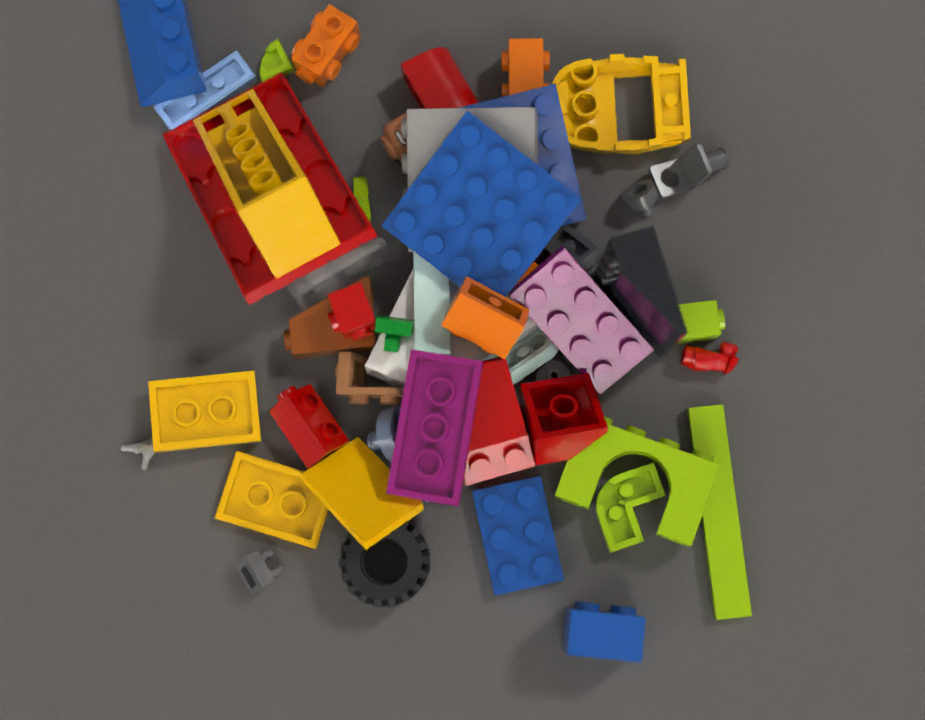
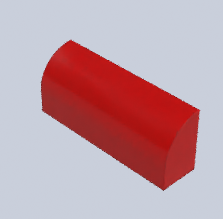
M445 47L427 50L400 64L402 77L420 109L460 108L479 103L449 50Z

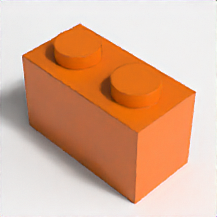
M466 276L449 305L441 326L448 329L454 336L465 338L477 344L485 352L493 355L496 354L505 359L525 328L530 310Z

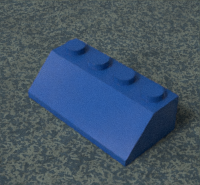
M118 0L140 106L146 107L207 92L187 0Z

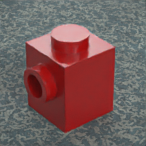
M361 282L327 294L333 309L327 315L334 333L341 331L345 340L352 338L353 341L363 340L373 334L372 330L375 329L376 320Z

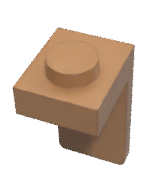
M339 352L338 363L335 367V377L337 380L336 394L349 397L348 403L369 405L370 399H380V404L385 405L401 404L404 392L402 388L366 387L367 374L365 364L368 360L367 357L353 352Z

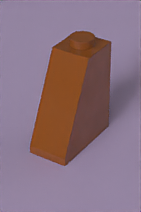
M363 277L348 285L362 283L375 317L370 277ZM327 297L289 319V330H284V344L286 351L291 350V354L295 359L339 355V352L363 353L372 352L377 342V334L375 329H373V334L370 337L353 341L352 338L345 340L341 331L334 333L327 315L333 309Z

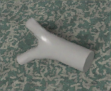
M151 437L131 445H121V451L134 452L135 454L142 453L141 469L147 470L150 459L155 454L153 451V438Z

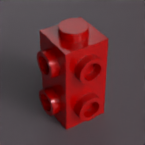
M311 384L296 389L295 386L287 388L277 396L279 402L269 411L307 469L313 467L349 442V439Z

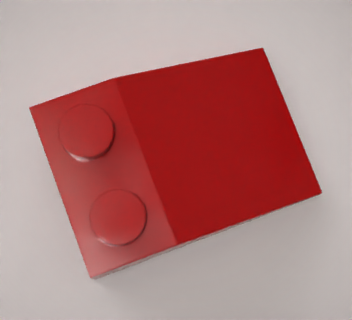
M495 357L483 361L464 476L466 486L535 466L506 358Z

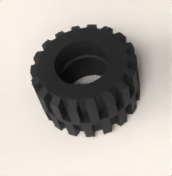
M405 522L381 539L396 542L406 554L407 562L403 574L397 580L390 583H381L369 576L364 565V558L368 549L365 550L350 532L345 543H342L340 549L342 551L341 559H339V567H341L342 571L341 578L347 584L349 592L357 596L365 604L368 603L374 607L397 606L416 595L427 580L430 571L429 548L422 534L408 522Z

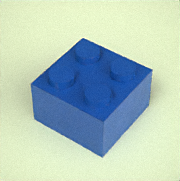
M575 601L574 608L566 607L562 650L567 655L642 663L646 617L637 615V608L611 605L610 611L599 610L600 604Z

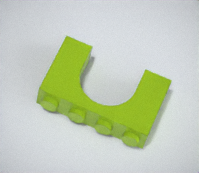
M605 417L608 432L572 459L567 460L555 493V498L589 510L600 477L611 462L626 455L647 457L661 467L669 484L668 501L655 535L690 548L720 464L713 462L714 456L708 453L694 450L690 454L679 450L680 444L672 440L660 437L659 442L648 439L645 437L646 432L639 428L626 425L625 430L612 426L613 420Z

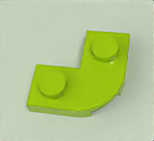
M654 462L612 477L603 485L598 493L596 515L609 553L644 542L633 507L666 496Z

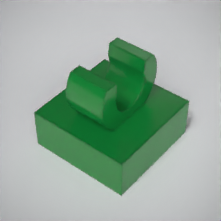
M379 315L376 317L375 332L386 333L384 351L398 353L401 336L411 337L413 334L414 320Z

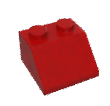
M589 373L520 384L519 406L535 465L570 460L608 432V426Z

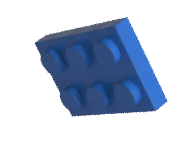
M541 476L472 491L494 595L564 580Z

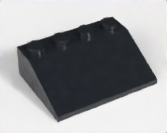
M654 225L610 238L596 267L597 273L593 274V280L652 345L658 357L665 356L681 341L688 331Z

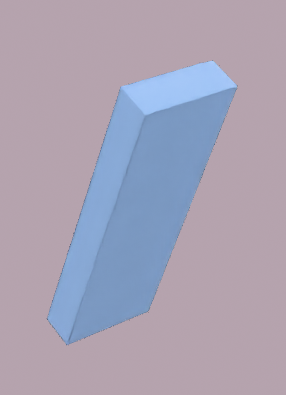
M237 50L203 72L207 92L162 102L154 106V109L169 130H173L177 126L229 100L257 80L255 74Z

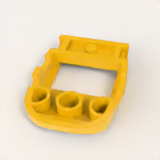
M610 54L609 58L593 61L589 58L572 62L563 67L553 80L552 84H556L569 145L574 149L597 153L641 154L688 143L691 139L686 59H679L677 64L659 63L657 56L643 55V58L624 57V54ZM651 76L655 138L649 140L617 141L614 79Z

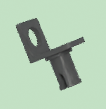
M698 142L693 144L678 159L653 165L648 169V172L659 193V198L663 199L693 190L708 178L712 172L727 169L730 166L731 159L729 152L725 148L721 147L705 153L701 143ZM662 171H671L676 176L677 185L675 187H667L661 181Z

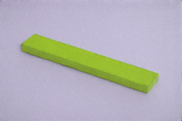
M720 404L688 408L687 416L692 453L694 450L708 453L714 456L713 462L720 464L701 518L714 619L752 616L724 406Z

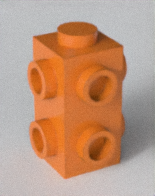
M331 4L327 6L324 12L320 11L315 15L310 26V32L305 39L301 38L297 41L291 53V59L296 70L295 74L310 85L315 82L324 87L328 80H334L341 70V61L347 52L350 54L354 52L361 39L358 21Z
M509 38L508 51H502V72H508V83H502V97L550 85V83H544V71L550 70V51H543V38Z

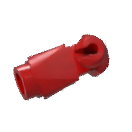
M722 342L719 346V353L685 345L681 354L680 365L686 366L693 372L720 371L724 376L729 374L738 364L739 358H736L738 346Z

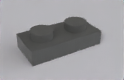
M569 225L561 226L542 250L549 257L563 245L586 272L590 271L603 255L599 247Z

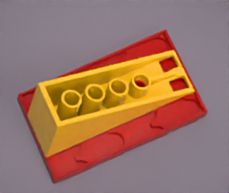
M282 72L162 134L249 305L264 298V295H269L294 282L296 278H301L322 267L328 261H333L359 247V244H365L377 237L367 216Z

